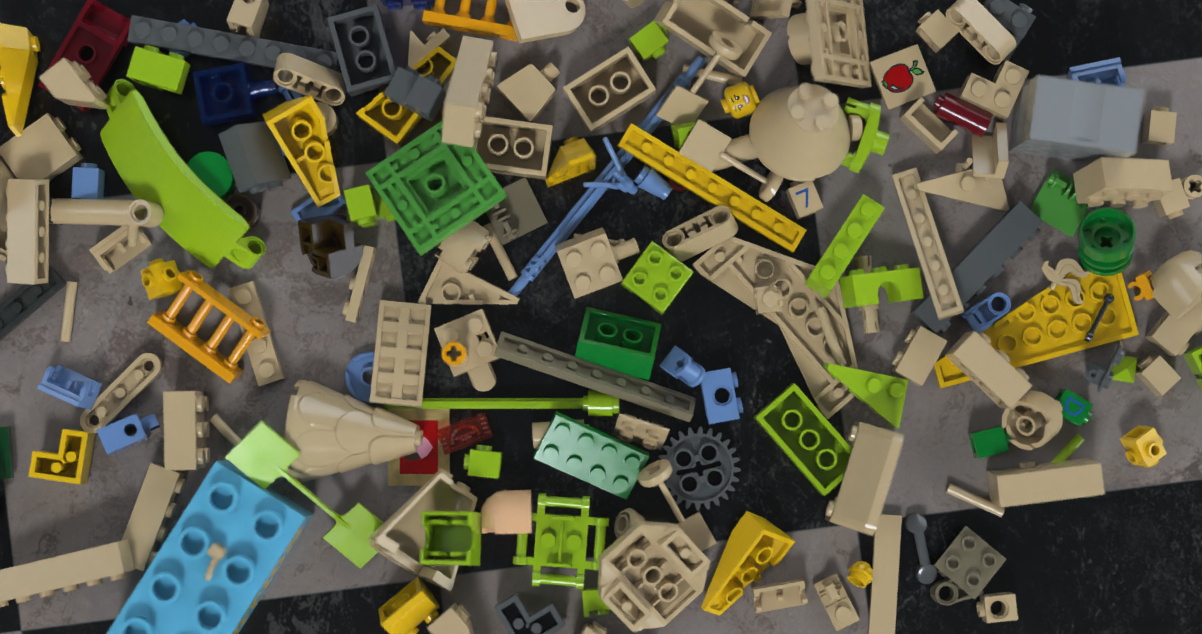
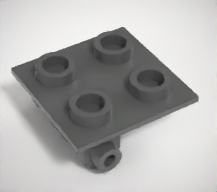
M1122 340L1119 341L1107 367L1097 363H1090L1086 366L1085 376L1088 381L1097 385V392L1099 393L1102 387L1108 388L1114 376L1113 371H1111L1113 365H1119L1126 351L1122 348Z

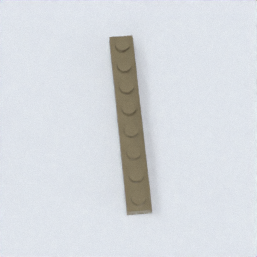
M502 331L500 333L494 356L690 422L693 417L695 397Z

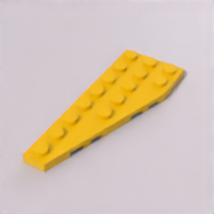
M1090 272L1084 278H1078L1072 273L1066 274L1063 277L1064 279H1076L1080 283V299L1083 300L1082 304L1073 302L1068 287L1056 285L1055 289L1051 290L1050 286H1048L994 322L982 333L991 340L989 345L995 351L1000 349L1010 358L1008 363L1014 369L1139 335L1122 272L1114 276H1100ZM1110 293L1114 296V301L1109 303L1094 332L1093 338L1088 343L1084 338L1105 302L1104 296ZM946 356L937 360L933 366L939 389L970 381Z

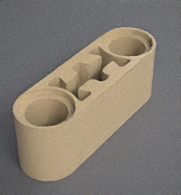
M957 0L946 11L947 20L988 62L995 65L1000 64L1016 47L1015 38L978 0Z
M282 53L277 57L273 78L278 85L305 96L311 95L313 99L328 105L337 106L344 102L346 85L342 73L292 53Z
M717 206L668 230L663 235L662 243L669 254L682 262L733 237L738 231V225L728 207Z

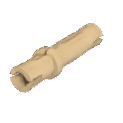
M871 255L855 257L857 270L864 269L865 274L872 273ZM879 304L859 307L863 317L864 334L880 332L877 310L880 309Z

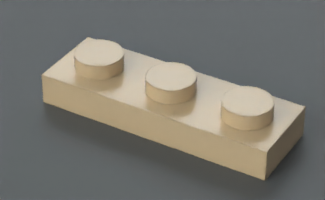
M364 245L363 255L358 264L357 275H352L349 290L353 291L350 300L346 299L343 308V315H346V321L359 322L377 251L374 247Z

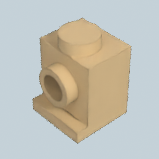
M764 286L753 289L756 315L782 312L783 297L779 286Z

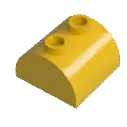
M417 576L378 609L380 623L389 634H417L419 629L416 626L423 620L426 623L432 622L438 616L437 609L440 606L430 590Z

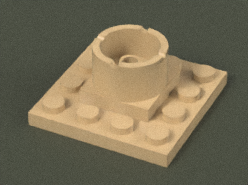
M806 0L807 11L793 15L787 25L788 45L795 61L800 65L811 64L814 81L858 88L872 87L863 0Z

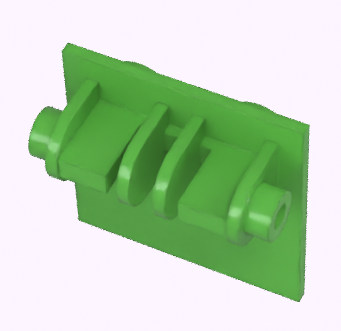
M1052 168L1029 209L1042 221L1072 238L1087 213L1089 206L1085 203H1077L1074 180Z

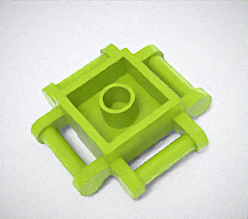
M538 493L537 513H532V521H536L534 557L526 556L528 533L517 534L516 556H513V564L533 565L532 586H540V584L576 586V589L583 590L585 569L599 570V555L605 550L606 526H609V518L589 517L590 496L570 498L546 496V493ZM545 507L581 509V515L545 513ZM588 525L596 526L593 561H586ZM541 566L577 568V576L541 574Z

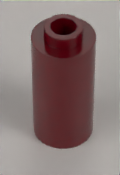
M947 92L943 96L939 94L932 107L936 110L935 116L979 137L984 135L993 114Z

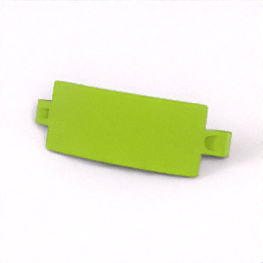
M125 79L116 80L106 93L107 98L104 99L109 105L106 110L110 120L101 130L100 136L110 159L135 199L158 203L163 209V219L159 226L186 251L208 267H216L226 257L244 269L252 268L265 254V243L256 236L242 238L249 229L248 223L213 193L183 162L161 131L144 98L135 90L133 84Z

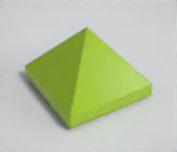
M1124 356L1119 365L1114 364L1111 369L1114 375L1112 380L1134 383L1137 358Z

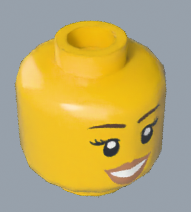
M745 81L725 88V98L721 99L725 113L731 112L732 116L736 119L752 114L757 104L760 103L754 85H749Z

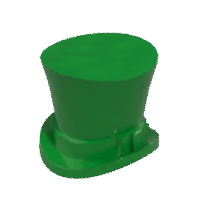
M202 152L195 155L188 162L187 166L222 201L233 195L236 182L230 165L223 156L215 152Z

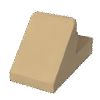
M444 28L440 32L438 30L432 32L426 38L427 43L425 45L410 30L408 67L412 68L437 46L443 49L452 41Z

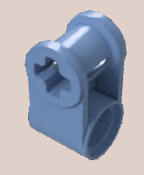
M992 293L980 302L970 306L959 316L965 318L973 331L976 333L983 332L1010 310L1011 301L1004 293ZM995 297H999L1003 301V308L998 312L991 306V302Z
M677 346L672 348L660 364L662 369L690 387L699 385L705 377V369Z

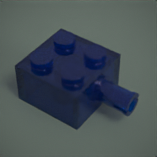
M244 63L193 72L201 123L207 127L258 118L255 106L256 97L278 94V87L274 78L253 82L250 77L249 67Z

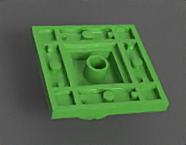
M443 120L365 173L420 255H423L507 198L506 193L474 147L442 142Z

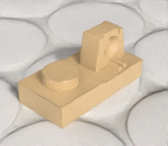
M837 573L813 583L836 631L860 620Z

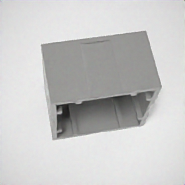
M1037 75L1030 81V84L1021 88L1015 101L1008 152L1092 163L1101 157L1127 158L1136 153L1144 90Z

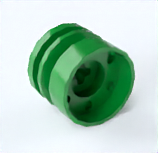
M1108 207L1098 208L1090 212L1082 220L1079 231L1078 255L1079 261L1085 269L1100 276H1114L1123 272L1131 264L1136 229L1130 216L1119 209Z

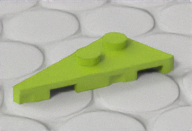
M824 363L823 368L835 380L843 383L848 388V391L862 403H866L875 414H879L884 418L889 426L894 428L900 427L908 385L907 379Z

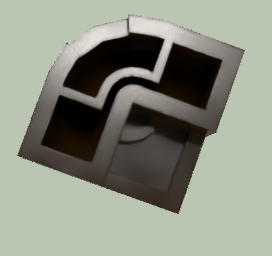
M321 215L298 220L302 255L307 254L313 265L312 272L333 279L352 272L358 266L363 255V245L354 242L355 231L352 222L347 221L346 216Z

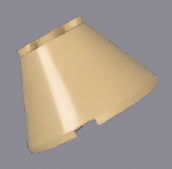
M809 83L782 87L767 94L754 110L749 125L750 141L759 155V160L773 173L793 181H815L816 178L833 173L844 161L851 141L850 126L838 103V97L822 86Z

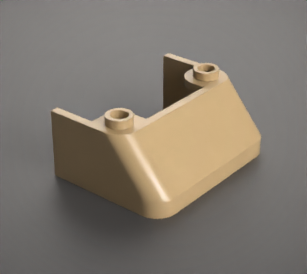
M854 422L848 440L852 441L853 448L838 497H835L834 501L829 500L825 512V520L871 536L874 535L904 439L903 434L863 422Z

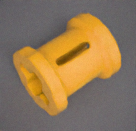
M450 342L442 349V358L449 365H461L466 360L467 351L458 342ZM454 346H456V350L461 351V356H458L456 361H453V358L448 356V352H451Z

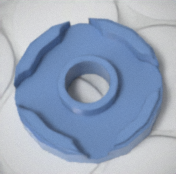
M373 351L363 352L352 358L344 375L346 387L351 395L369 403L371 385L364 381L363 376L367 370H373L375 354Z

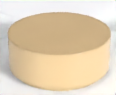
M849 115L847 120L850 126L851 141H859L863 133L862 119L859 115Z

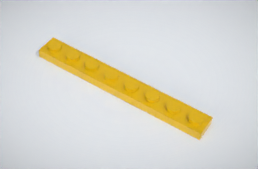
M632 123L617 145L716 207H728L734 218L790 252L795 251L806 232V229L680 154Z

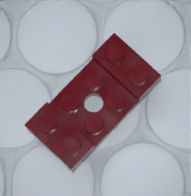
M87 0L47 70L63 58L70 62L76 61L79 65H83L90 73L91 78L88 80L95 86L98 85L100 87L122 47H126L129 43L128 34L131 19L118 14L96 0ZM85 48H92L94 52L92 59L89 61H83L81 58V52ZM41 80L38 86L49 91ZM75 106L86 113L91 109L89 107Z

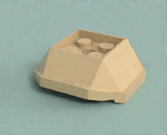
M637 521L599 555L598 595L632 632L664 627L703 592L710 560L677 524ZM653 569L650 574L646 575L649 570Z

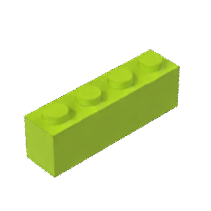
M863 194L804 285L826 298L885 207Z

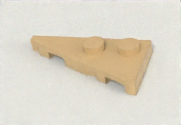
M973 169L913 184L914 189L924 193L940 195L961 202H969L974 205L997 209L998 211L1009 210L1003 180L1000 178L973 176Z
M439 259L418 303L509 305L518 304L520 298L469 272L466 274L464 272L459 273Z

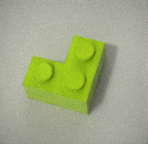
M144 45V48L135 46L126 76L139 85L160 91L164 89L182 95L190 64L184 61V56L177 53L169 52L167 56L165 53L160 52V49L153 46Z
M364 185L344 190L350 220L354 224L361 226V228H367L377 225L376 221L386 219V222L397 221L375 187Z

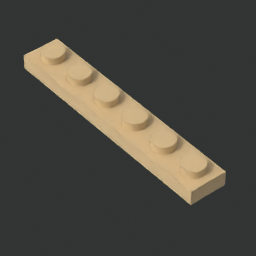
M917 167L892 175L938 319L941 320L963 313L964 309L924 192L914 189L913 184L921 182Z

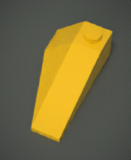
M0 23V83L2 88L6 90V93H2V100L8 127L19 137L22 136L38 64L37 51H40V44L38 38L33 36L26 27Z
M308 95L286 101L263 114L265 122L317 207L319 208L340 196L325 118L312 96Z
M575 136L563 141L564 146L559 148L546 177L547 187L595 169L594 153L584 138L578 139Z
M746 511L731 532L701 608L704 611L720 616L743 595V589L752 581L757 583L762 578L760 574L770 565L775 567L795 543V540L765 518Z

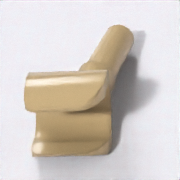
M967 158L964 163H956L955 173L971 169L973 159Z
M219 542L213 544L207 551V554L213 558L204 576V579L209 581L216 565L226 554V548Z

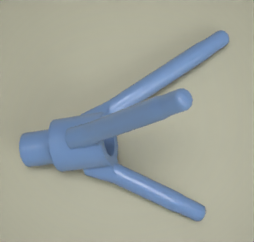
M604 137L603 141L617 171L613 172L611 182H584L583 186L620 189L623 192L635 194L638 191L637 185L627 176L607 137Z

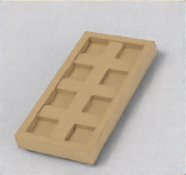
M380 300L370 403L422 407L431 305Z

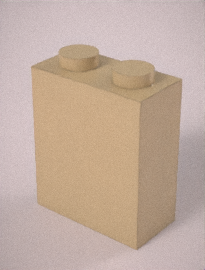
M48 113L25 128L22 136H14L0 146V155L17 178L49 179L50 182L83 158L79 153L81 147L73 137L69 139L64 132L67 127L58 116L54 118Z

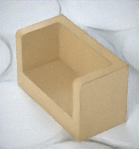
M920 97L900 120L937 154L958 134V131L956 129L951 131L923 104L925 100Z

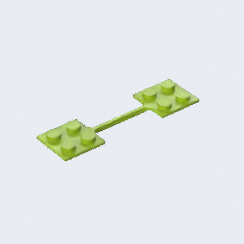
M261 420L225 458L264 490L276 478L285 477L336 520L335 525L323 535V539L361 569L378 553L367 541L384 523L359 502L346 514L339 515L292 477L287 469L301 453Z

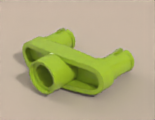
M848 97L844 113L859 115L867 123L858 150L854 153L848 151L841 165L848 167L849 171L859 173L870 152L884 155L890 134L878 130L881 105L872 102L867 104Z

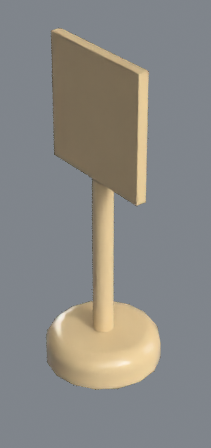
M719 31L712 32L709 37V44L717 53L690 90L676 84L656 113V116L676 125L695 121L709 102L708 99L696 94V92L720 58L723 56L730 60L738 59L743 53L741 47L724 33Z
M698 119L679 153L711 172L719 159H723L762 182L759 197L765 202L771 200L780 187L783 177L770 171L767 177H764L725 154L724 151L732 138Z
M662 459L649 464L639 472L637 476L639 483L644 487L659 486L679 521L677 525L701 552L715 545L716 541L700 512L684 519L664 481L672 473L670 461Z

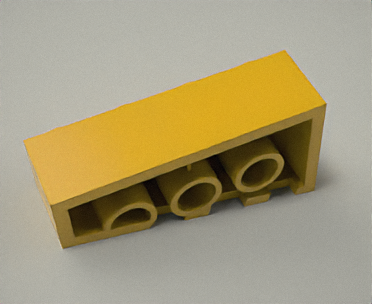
M437 46L412 68L421 73L420 75L425 78L427 74L441 81L444 89L452 78L457 59ZM384 92L378 94L367 106L356 112L359 118L399 147L403 145L423 118L386 98Z

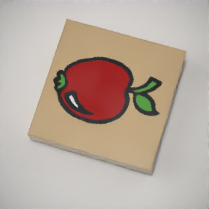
M918 44L869 63L887 111L936 92Z

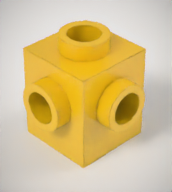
M163 258L148 262L149 267L140 271L142 284L146 289L149 300L171 296L179 292L183 287L182 282L177 279L180 271L175 260L164 262Z
M1137 425L1120 438L1126 451L1125 455L1132 465L1149 468L1156 465L1159 459L1167 454L1163 447V440L1157 434L1154 427Z

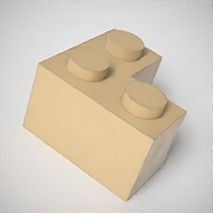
M1006 60L999 66L993 82L974 73L967 76L957 97L993 114V118L1002 122L1009 117L1029 71Z

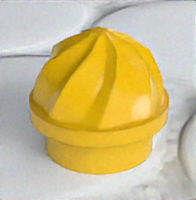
M858 561L848 569L849 575L847 579L857 587L865 588L873 580V569L867 562Z

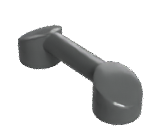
M913 512L906 516L904 524L908 531L914 533L920 565L916 568L915 576L921 583L930 584L936 580L938 572L930 564L924 535L927 521L922 514Z

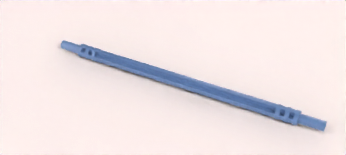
M698 56L683 75L680 74L640 123L638 126L640 129L650 135L663 120L656 116V113L676 84L685 89L691 86V80L706 63L702 57ZM621 148L616 153L622 168L633 157ZM612 159L594 182L612 181L613 172L617 171ZM589 187L523 268L520 272L522 275L508 293L518 296L529 281L533 282L557 252L554 245L564 242L607 188Z

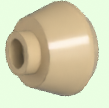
M632 508L621 511L614 523L616 537L619 538L637 521H645V518Z

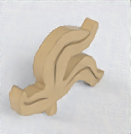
M1070 258L1059 260L1055 270L1048 266L1049 261H1045L1041 270L1047 280L1052 282L1050 289L1054 290L1056 285L1066 286L1071 292L1073 302L1082 304L1083 300L1080 299L1081 286L1078 280L1064 279L1063 277L1070 272L1078 278H1084L1090 272H1084L1078 262Z

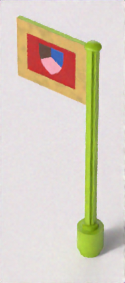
M588 390V396H583V398H422L421 408L383 404L385 410L419 425L420 430H423L422 446H418V452L388 461V486H423L439 469L450 473V409H583V411H588V416H613V414L619 413V398L596 390ZM446 441L447 444L442 445L441 442ZM448 445L449 448L444 450L443 447Z

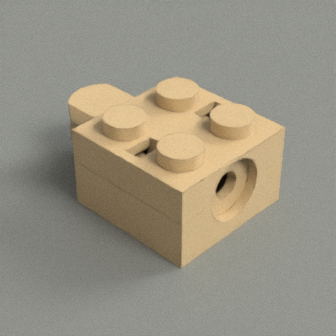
M480 309L434 329L442 349L450 342H458L467 351L466 360L461 365H449L453 376L457 377L468 373L471 383L476 390L483 392L491 390L495 386L497 379L491 362L500 359V357L494 356L497 341L484 310ZM454 346L453 350L448 352V356L452 357L453 361H456V358L461 356V351L456 350V346Z

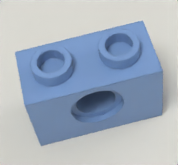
M731 368L705 372V377L700 384L708 424L740 419L739 413H743L741 398H736L734 388L738 387L736 372L731 373ZM719 388H724L728 391L729 397L724 403H719L715 399V392Z

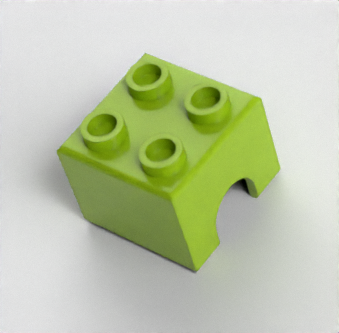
M652 241L623 279L621 285L643 299L662 315L694 271Z
M421 511V526L425 530L424 548L420 549L419 564L480 566L481 513L471 511Z

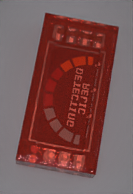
M484 412L435 430L444 455L493 437Z

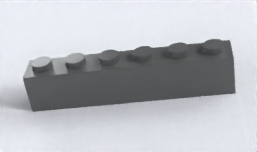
M1022 201L1016 202L951 270L964 311L970 305L967 301L974 294L979 296L987 288L988 285L985 282L991 276L996 278L1005 269L1003 263L1009 257L1013 260L1023 250L1021 247L1022 243L1026 239L1031 241L1041 231L1038 227L1043 221ZM930 293L911 311V314L927 330L934 334L938 331L942 334L952 324L950 319L953 316L941 320L938 319Z

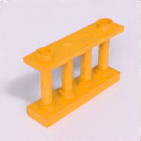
M435 0L434 8H431V11L424 10L422 21L424 25L518 42L511 18L506 22V25L496 23L494 16L497 0H487L484 17H481V20L471 19V15H469L471 0H461L459 12H456V16L446 14L444 10L445 0Z
M192 270L179 273L177 279L183 282L184 286L168 310H161L152 314L147 323L230 384L242 374L243 370L238 367L237 362L256 336L258 339H261L268 335L271 330L265 327L266 324L263 320L255 316L252 317L203 281L204 278L199 273ZM194 290L205 301L189 325L183 326L176 321V315ZM213 306L225 313L226 316L209 341L204 342L197 336L196 332ZM235 321L244 327L246 332L230 356L225 357L218 352L217 346Z

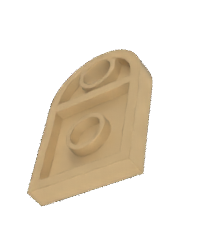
M505 0L518 43L571 34L581 25L586 13L583 0ZM565 4H574L577 12L568 11Z

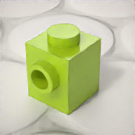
M653 20L629 38V44L642 62L645 63L650 58L654 57L656 60L667 52L666 47L669 44L667 38L670 35L665 28L660 25L657 26Z
M477 445L476 449H471L470 454H465L464 469L468 470L467 476L499 479L502 452L492 451V446Z

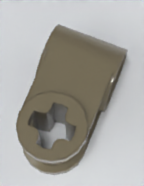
M948 577L936 581L930 589L932 599L946 606L972 598ZM943 586H947L950 592L949 596L941 600L939 590Z

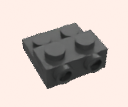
M985 0L982 5L1016 40V47L1002 62L1009 61L1036 16L1032 15L1033 10L1023 3L1017 6L1009 0Z

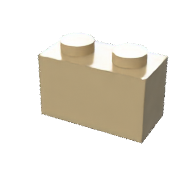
M917 326L915 330L910 329L904 339L907 345L903 352L898 351L891 364L894 365L892 372L917 386H923L944 349L947 340L922 326Z

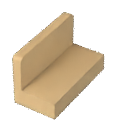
M996 122L992 136L983 135L979 137L972 135L973 176L1004 179L1009 164L1006 123Z

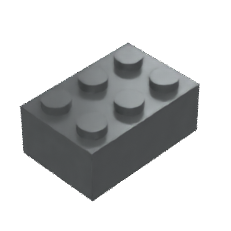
M375 4L328 17L327 20L349 95L352 97L388 87L397 69L378 5Z

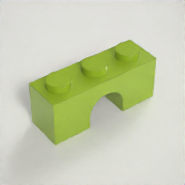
M909 264L893 266L894 270L887 271L886 266L871 268L872 273L866 274L864 269L849 271V276L840 278L844 309L879 304L878 290L880 286L886 290L888 303L924 298L920 268L909 269Z

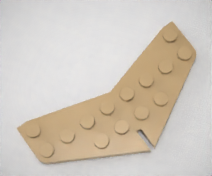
M731 237L713 246L692 264L700 275L756 310L754 288L779 286L783 297L782 312L762 315L779 325L818 410L826 419H829L854 397L843 383L835 380L823 368L824 363L835 364L815 311L825 306L846 361L845 364L840 366L858 369L847 315L843 307L839 280L828 296L824 298L804 285L816 266L736 237Z

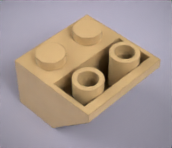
M63 58L39 77L56 99L68 105L98 109L109 107L104 100L107 98V95L98 85L95 86L88 80L91 78L90 73L83 65H79L76 61L70 62Z

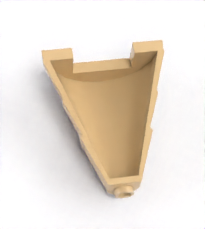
M298 380L294 386V390H298L297 395H291L285 440L301 453L287 469L288 473L298 482L303 483L338 472L344 473L369 464H381L418 452V446H422L423 430H420V426L379 406L375 408L350 395H343L312 380Z

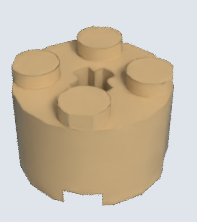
M471 221L443 240L438 247L441 250L435 256L459 273L464 272L466 274L472 270L479 260L476 254L481 252L482 249L485 250L493 237L489 235V231L475 221Z
M1029 391L1011 409H1005L1002 415L1003 429L1006 428L1008 435L1011 437V443L1021 449L1033 450L1034 448L1041 447L1059 433L1063 421V407L1059 401L1054 400L1043 392Z

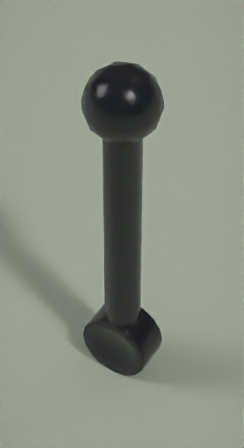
M1110 293L1104 296L1105 302L1084 338L1088 343L1093 338L1094 332L1109 303L1114 301V296Z

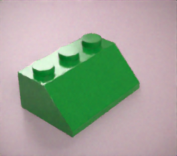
M587 307L575 357L637 378L649 380L661 324Z

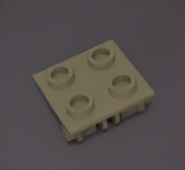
M526 177L502 188L507 198L486 211L502 245L548 223Z
M965 526L934 566L938 569V573L941 576L951 579L975 599L1006 561V558Z

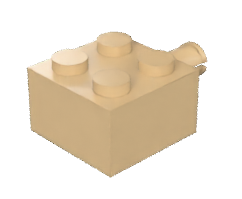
M603 227L554 245L574 298L623 281L617 265L619 263L618 260L640 253L635 238L614 246L609 244Z

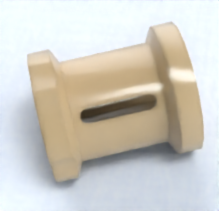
M1190 175L1181 179L1187 199L1192 200L1202 196V177L1200 175ZM1190 183L1195 185L1192 192L1188 189L1191 186Z

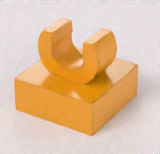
M1150 269L1135 277L1136 280L1128 284V288L1138 286L1141 290V293L1134 297L1135 301L1141 300L1144 297L1146 301L1154 298L1152 295L1154 288L1150 279L1153 274Z

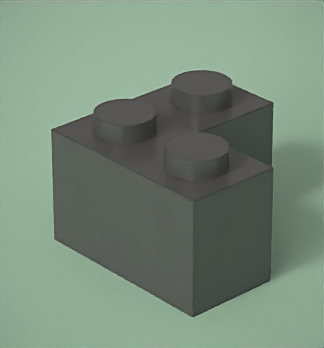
M408 66L406 69L398 67L384 95L393 102L432 122L447 95L441 81L429 74L425 78L420 75L421 73Z
M516 592L494 607L509 634H553L566 626L565 620L553 601L530 614L519 593Z

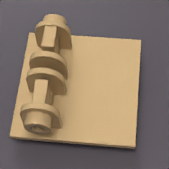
M627 413L624 415L619 414L612 435L625 442L634 441L640 443L643 447L650 450H662L670 429L654 422L649 423V420L645 422L642 421V418L636 419L637 417Z

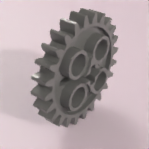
M699 426L697 433L694 434L691 427H689L688 435L686 436L679 431V440L670 437L669 439L673 445L671 447L663 446L667 451V455H659L660 459H667L672 465V473L666 479V487L671 489L670 494L672 497L674 495L678 496L676 504L681 503L682 500L686 501V509L690 507L691 503H695L696 510H699L701 503H704L708 510L710 509L711 501L719 506L718 498L720 496L726 500L728 499L725 493L726 490L735 491L730 485L731 481L739 482V479L733 475L735 472L741 471L740 468L734 467V463L738 462L740 458L731 456L736 451V448L728 449L727 445L730 440L727 439L721 442L722 433L720 432L713 437L711 428L708 429L706 434H703L702 427ZM707 445L715 449V456L711 460H705L701 455L702 449ZM682 451L688 452L691 459L688 465L680 466L676 461L677 454ZM697 461L701 465L717 461L721 462V465L718 467L703 469L702 475H698L697 472L683 475L676 474L678 470L695 467V462ZM711 471H718L721 474L719 484L711 485L708 483L707 476ZM686 477H693L696 480V487L691 491H686L682 487V481Z

